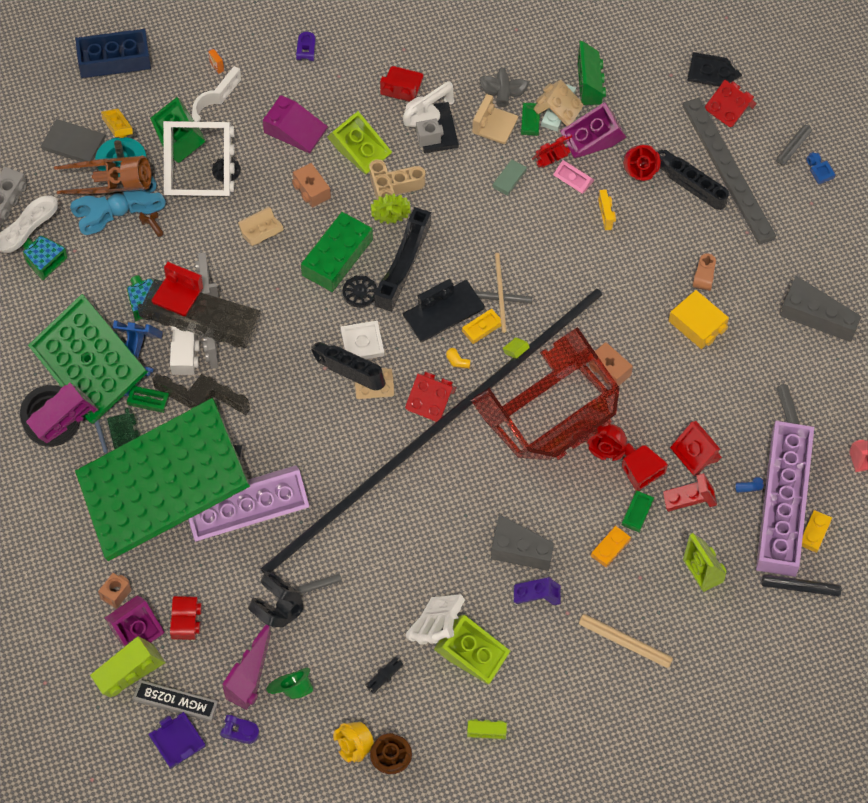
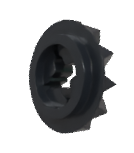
M231 157V163H234L235 167L234 174H231V181H233L240 175L241 167L239 162ZM224 158L221 160L217 159V162L213 163L212 168L213 176L221 182H224Z

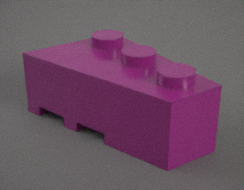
M69 383L63 386L53 398L47 400L40 410L34 412L26 423L39 439L48 443L67 431L66 426L74 421L79 423L83 420V415L89 411L94 413L98 409L84 392Z

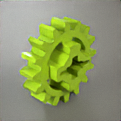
M395 193L392 196L385 194V197L379 196V200H373L374 204H371V215L375 221L379 220L380 223L386 221L387 224H396L397 220L402 222L403 218H408V214L411 213L410 201H407V197L402 198L401 194L395 196Z

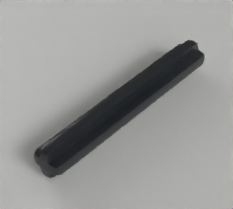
M763 575L762 586L837 597L842 592V587L838 584Z

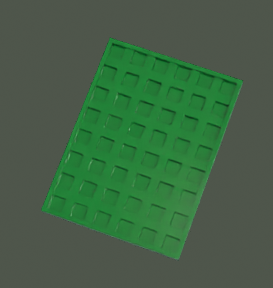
M213 398L75 470L104 558L107 561L124 554L250 487Z

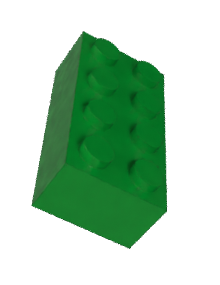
M341 212L302 261V276L333 293L373 241V228Z

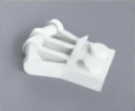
M459 594L431 597L420 618L407 631L406 638L424 645L428 642L436 644L443 638L449 639L453 637L454 619L459 618L457 614L465 601L463 596Z

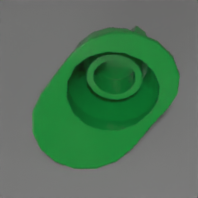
M303 668L280 676L267 686L266 691L269 694L283 692L290 699L302 698L313 691V686L308 677L310 669Z

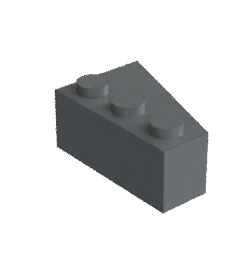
M499 514L491 549V559L549 571L554 543Z

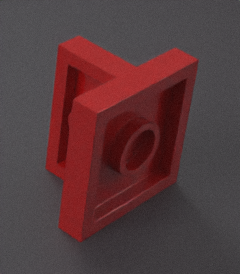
M692 421L670 447L693 476L699 475L708 464L717 463L722 458L718 453L720 451L719 446L697 421Z

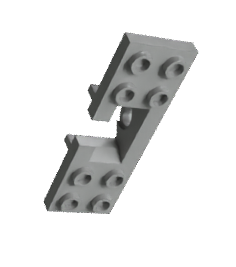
M205 252L198 253L199 261H195L196 272L202 275L203 289L199 296L204 299L205 324L202 325L206 362H210L211 369L218 368L215 336L223 335L222 329L230 323L231 313L225 306L219 303L217 284H210ZM220 313H226L228 315L227 318L220 319Z

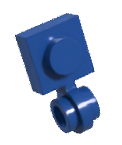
M809 153L806 160L808 165L812 166L810 171L818 185L834 179L836 174L828 161L820 163L821 157L819 153Z

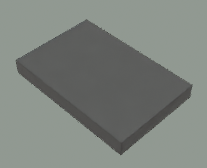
M56 119L41 148L42 150L79 162L94 160L106 136L104 133Z

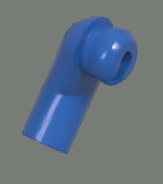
M755 477L753 482L736 483V492L761 491L764 487L763 479Z

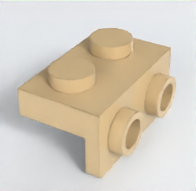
M270 207L238 222L243 238L251 246L260 244L263 240L275 236L284 230L282 224L274 217Z
M382 368L386 384L380 390H371L355 382L356 398L366 399L394 396L392 368Z

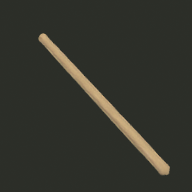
M495 253L502 332L505 333L506 320L500 254Z

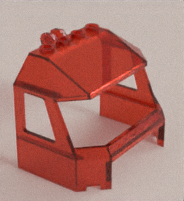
M578 327L554 342V348L547 351V349H544L540 352L552 372L502 406L490 388L471 400L485 422L518 458L537 460L557 458L559 460L568 454L566 452L567 449L570 447L575 449L588 441L590 437L595 436L598 433L597 428L599 426L604 428L613 422L611 418L617 412L620 387ZM592 360L595 362L612 387L608 390L587 367L586 364ZM579 369L602 394L528 444L509 416ZM505 421L524 449L520 450L499 424Z

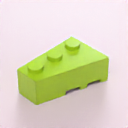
M136 637L90 674L101 693L111 698L166 662L154 644Z

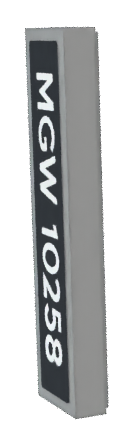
M139 680L133 697L135 702L179 714L184 712L186 716L208 722L213 721L218 706V701L142 680Z

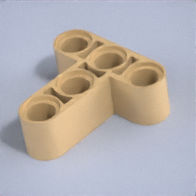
M382 160L372 161L370 163V180L376 199L379 200V196L385 197V194L392 196L393 193L398 195L422 189L425 186V170L420 166H414L388 172L386 164Z

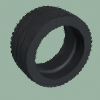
M56 385L40 386L27 394L21 403L20 419L24 431L38 445L54 447L65 444V442L73 438L79 429L80 422L74 421L66 426L67 431L50 442L45 443L37 437L26 423L30 416L43 407L47 400L59 393L62 387Z

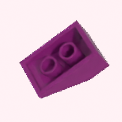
M282 95L279 96L263 119L265 134L309 154L328 129L326 124L296 101Z
M605 102L560 130L562 136L565 135L566 138L572 135V138L566 144L574 158L613 147L627 138L613 111Z

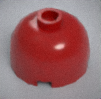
M644 144L631 147L626 152L623 160L626 173L633 179L641 181L653 178L652 176L659 171L661 163L658 152L652 146Z
M602 423L591 432L587 442L589 444L588 449L601 460H606V458H613L612 461L619 460L626 451V434L615 424Z

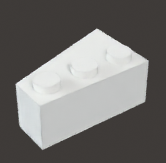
M191 307L186 316L172 312L174 316V324L171 326L173 337L170 353L172 375H195V368L199 367V357L196 356V352L200 351V340L197 339L198 335H201V324H198L195 307Z

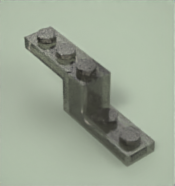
M156 373L152 378L155 389L169 393L171 398L190 409L211 398H216L244 415H247L250 411L249 400L244 395L234 393L231 388L218 384L210 376L206 377L201 374L189 390L181 384L173 383L167 376H161Z

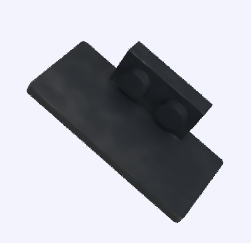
M448 279L417 295L418 305L403 312V317L422 343L484 310L485 305L467 280L454 286L451 279Z

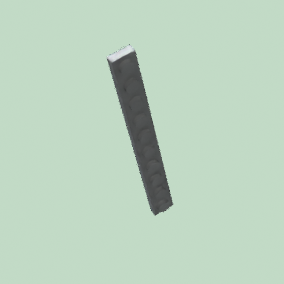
M700 98L683 102L682 107L758 245L775 240L776 234Z

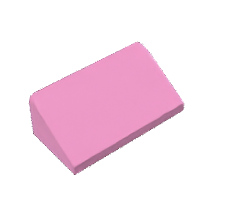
M562 160L553 174L582 194L594 182V179Z

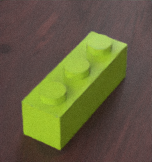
M468 720L467 737L506 739L507 723L504 721Z

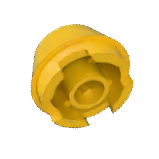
M362 722L343 723L333 733L334 741L338 740L341 748L338 752L348 763L351 761L353 763L361 762L374 744L371 732Z

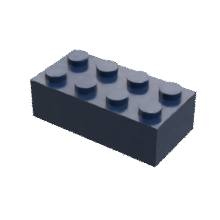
M145 29L75 38L81 78L151 69Z

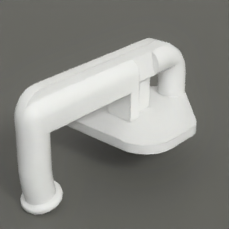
M446 82L425 97H416L407 103L403 115L404 125L416 127V122L435 118L438 121L440 119V112L433 103L446 95L444 102L453 104V84Z

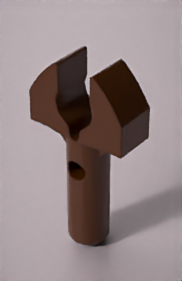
M157 211L151 213L150 218L140 212L139 219L141 224H149L157 237L163 236V231L155 221L159 217Z

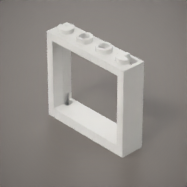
M164 121V195L231 196V192H234V181H231V174H234L235 169L234 163H231V155H234L235 151L234 144H231V137H234L235 134L234 126H231V122ZM173 127L224 128V190L173 189Z

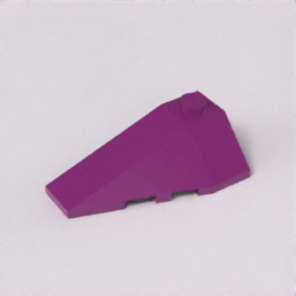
M265 625L254 639L251 651L246 649L243 653L241 664L236 662L222 684L225 699L245 710L250 705H254L258 698L257 692L271 635L270 626Z

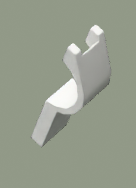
M234 66L215 90L204 92L196 98L192 110V118L195 122L201 120L199 113L204 107L211 104H222L241 81L239 68Z

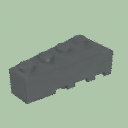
M795 276L780 315L852 342L861 318L859 314L798 276Z

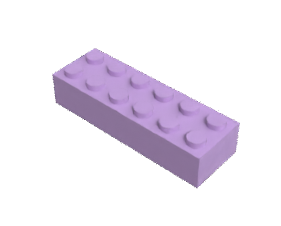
M295 465L249 479V488L188 519L195 542L308 508L309 503L298 467Z

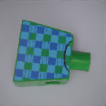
M39 236L34 242L27 238L21 246L25 249L23 251L25 262L41 280L46 279L68 258L63 246L44 236Z
M139 275L133 276L130 279L132 285L127 287V292L135 322L166 310L152 303V298L159 289L152 279L148 278L142 281Z

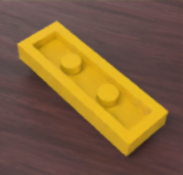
M119 109L101 112L103 121L115 137L124 138L133 134L131 125Z

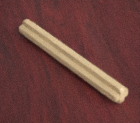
M583 614L580 618L579 624L666 668L670 667L673 661L671 656L586 614Z

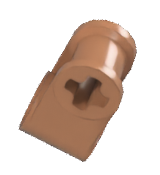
M706 253L700 257L692 287L711 291L716 259L712 254Z

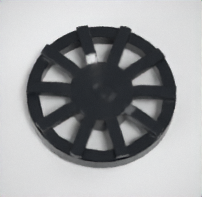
M356 275L346 280L342 289L343 298L351 306L366 307L374 302V295L371 296L367 292H374L375 294L377 286L367 276ZM345 291H351L352 293L346 296ZM366 297L370 299L367 302L364 300Z

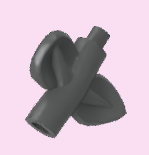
M505 68L499 69L496 78L491 76L480 77V84L485 93L497 95L496 104L498 107H507L509 105V96H521L529 85V81L523 79L509 81V74Z

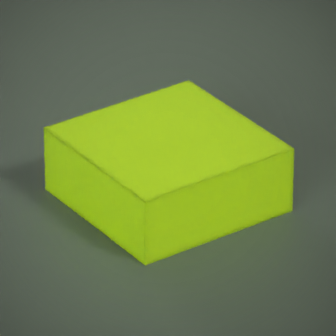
M515 337L502 349L506 355L517 359L530 347L527 341Z

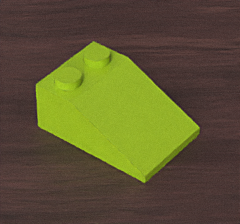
M359 111L327 136L335 148L365 175L370 172V163L372 161H383L392 153Z
M694 533L690 534L683 561L701 590L705 592L723 583L727 572L724 565L716 559L714 549L709 547L706 541Z
M460 615L458 619H454V636L449 639L443 638L439 640L434 650L452 664L486 684H490L510 653V650L467 616Z

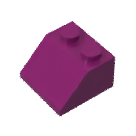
M138 595L104 617L123 647L136 637L151 643L165 633L147 602Z

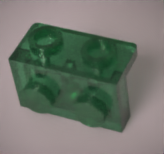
M125 408L126 414L107 418L114 450L139 437L138 430L133 429V425H136L134 413L130 414L128 408Z

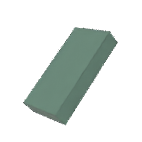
M511 159L493 183L492 188L508 196L527 171V167Z

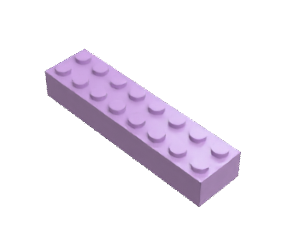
M775 421L771 437L756 564L757 571L793 577L797 575L800 566L814 427Z

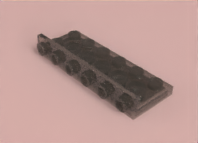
M154 279L143 304H139L137 307L139 316L145 320L157 321L164 326L170 325L181 331H190L200 337L206 336L217 342L229 343L237 348H247L261 316V310L201 292L187 315H179L152 303V298L163 283V281Z

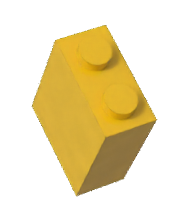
M697 290L670 312L669 322L700 349L706 345H711L718 334L722 335L728 329L729 317Z

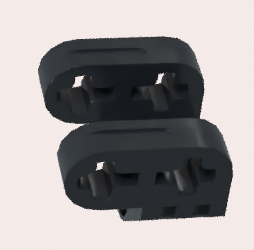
M265 572L260 582L279 598L276 608H272L265 601L258 598H252L248 609L263 623L271 627L284 628L296 619L304 609L300 592L271 572Z

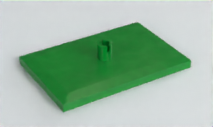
M81 294L28 344V347L61 387L69 383L73 384L84 392L98 410L96 412L89 411L84 415L91 424H94L148 373L146 368L84 294Z

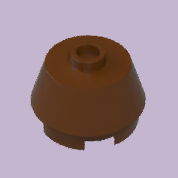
M388 733L380 736L374 742L370 750V759L374 767L380 772L397 774L405 770L410 764L412 750L409 743L403 737Z

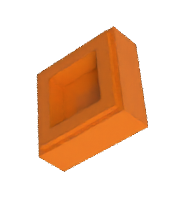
M216 50L208 51L209 61L217 73L224 72L223 60Z

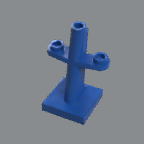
M115 320L113 323L114 329L127 335L126 345L137 359L144 337L162 339L163 331L148 324L144 328L128 322V326ZM145 367L148 371L145 376H150L154 369ZM130 390L124 396H129Z

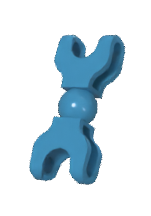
M151 176V184L146 190L124 191L123 194L111 195L108 200H106L105 196L101 198L84 196L74 200L71 203L70 209L74 216L84 217L79 221V229L82 234L90 235L100 232L104 229L107 222L114 220L112 215L123 216L128 210L130 213L142 212L144 214H151L163 209L166 202L162 194L158 192L151 193L156 189V181Z

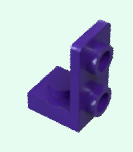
M550 577L514 585V603L516 604L545 599L553 606L561 604V586Z

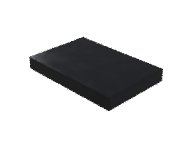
M449 102L433 104L440 112L438 124L442 125L444 135L441 136V143L423 146V152L430 153L459 148Z

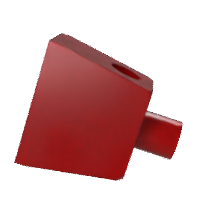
M630 443L627 444L626 457L623 459L622 468L635 491H640L664 475L668 464L646 445L636 450Z

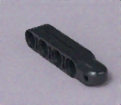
M657 151L661 161L660 169L666 172L671 180L716 210H722L726 207L729 197L727 188L669 151Z
M316 342L311 347L316 361L328 367L329 370L371 390L384 388L386 382L382 368L379 365L335 345L329 346L322 342Z

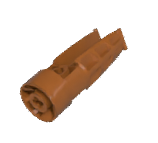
M132 156L54 166V169L58 170L106 165L105 171H93L92 179H94V182L108 181V186L60 190L57 191V194H100L146 190L151 184L149 161L145 156ZM113 161H121V165L115 167ZM117 183H122L124 188L116 189Z

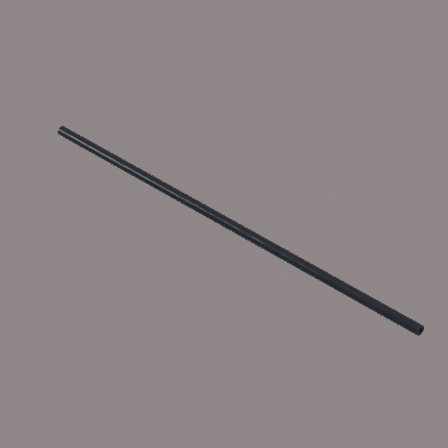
M597 288L531 342L529 349L517 359L512 358L260 568L262 573L275 570L602 296V292Z

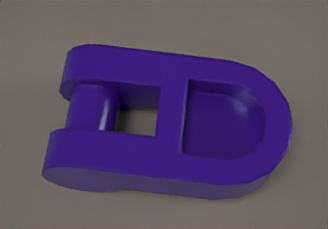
M307 31L299 35L296 60L309 59V61H314L316 40L313 33Z
M226 715L225 727L220 732L221 737L245 744H252L257 741L259 729L255 723L239 719L233 715ZM233 726L239 727L238 732L232 731Z

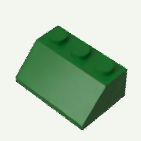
M579 41L577 67L581 103L583 105H601L603 98H606V87L602 86V83L605 82V75L601 73L603 59H600L598 50L584 41Z

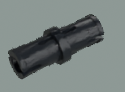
M394 657L384 668H380L377 671L378 673L365 684L368 690L372 689L370 692L375 694L385 682L391 681V677L404 666L401 661H397V657Z

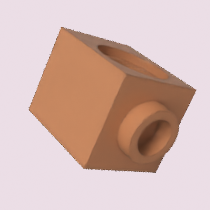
M112 573L98 593L101 600L117 609L131 592V588L126 577L123 575L117 576ZM120 587V590L116 592L112 591L113 588Z

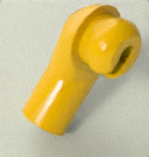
M455 348L448 349L446 358L453 367L470 369L471 359H462Z

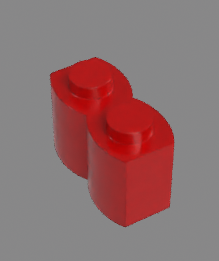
M173 596L170 623L171 639L196 640V634H200L201 624L197 622L198 615L202 614V603L198 602L197 597Z

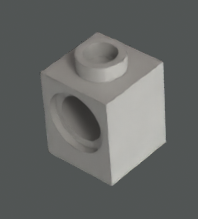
M437 118L416 122V135L419 146L423 147L441 143V136L444 133L443 127L438 124Z

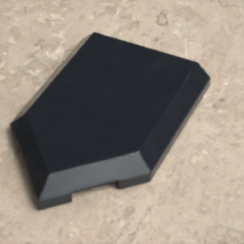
M693 52L687 81L720 87L724 80L730 83L741 77L742 74L731 65V61L728 58Z

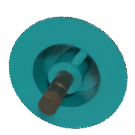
M117 137L106 141L100 146L95 160L132 156L146 157V152L138 141L128 137ZM113 161L115 167L121 165V161ZM106 165L97 166L99 171H105Z

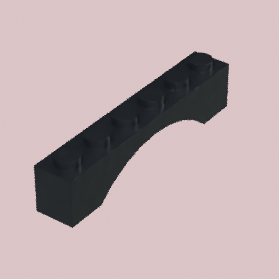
M417 207L413 208L393 263L386 275L381 279L374 294L375 307L390 312L393 311L431 226L430 211Z

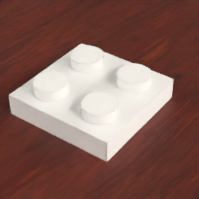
M378 321L340 327L345 350L364 359L384 356Z

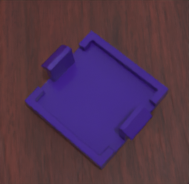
M184 712L173 720L170 716L159 721L161 728L148 734L170 769L206 747Z

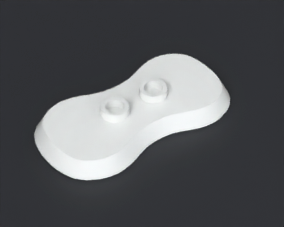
M41 196L32 201L14 223L0 232V252L10 253L21 247L29 235L57 211V198L54 196Z

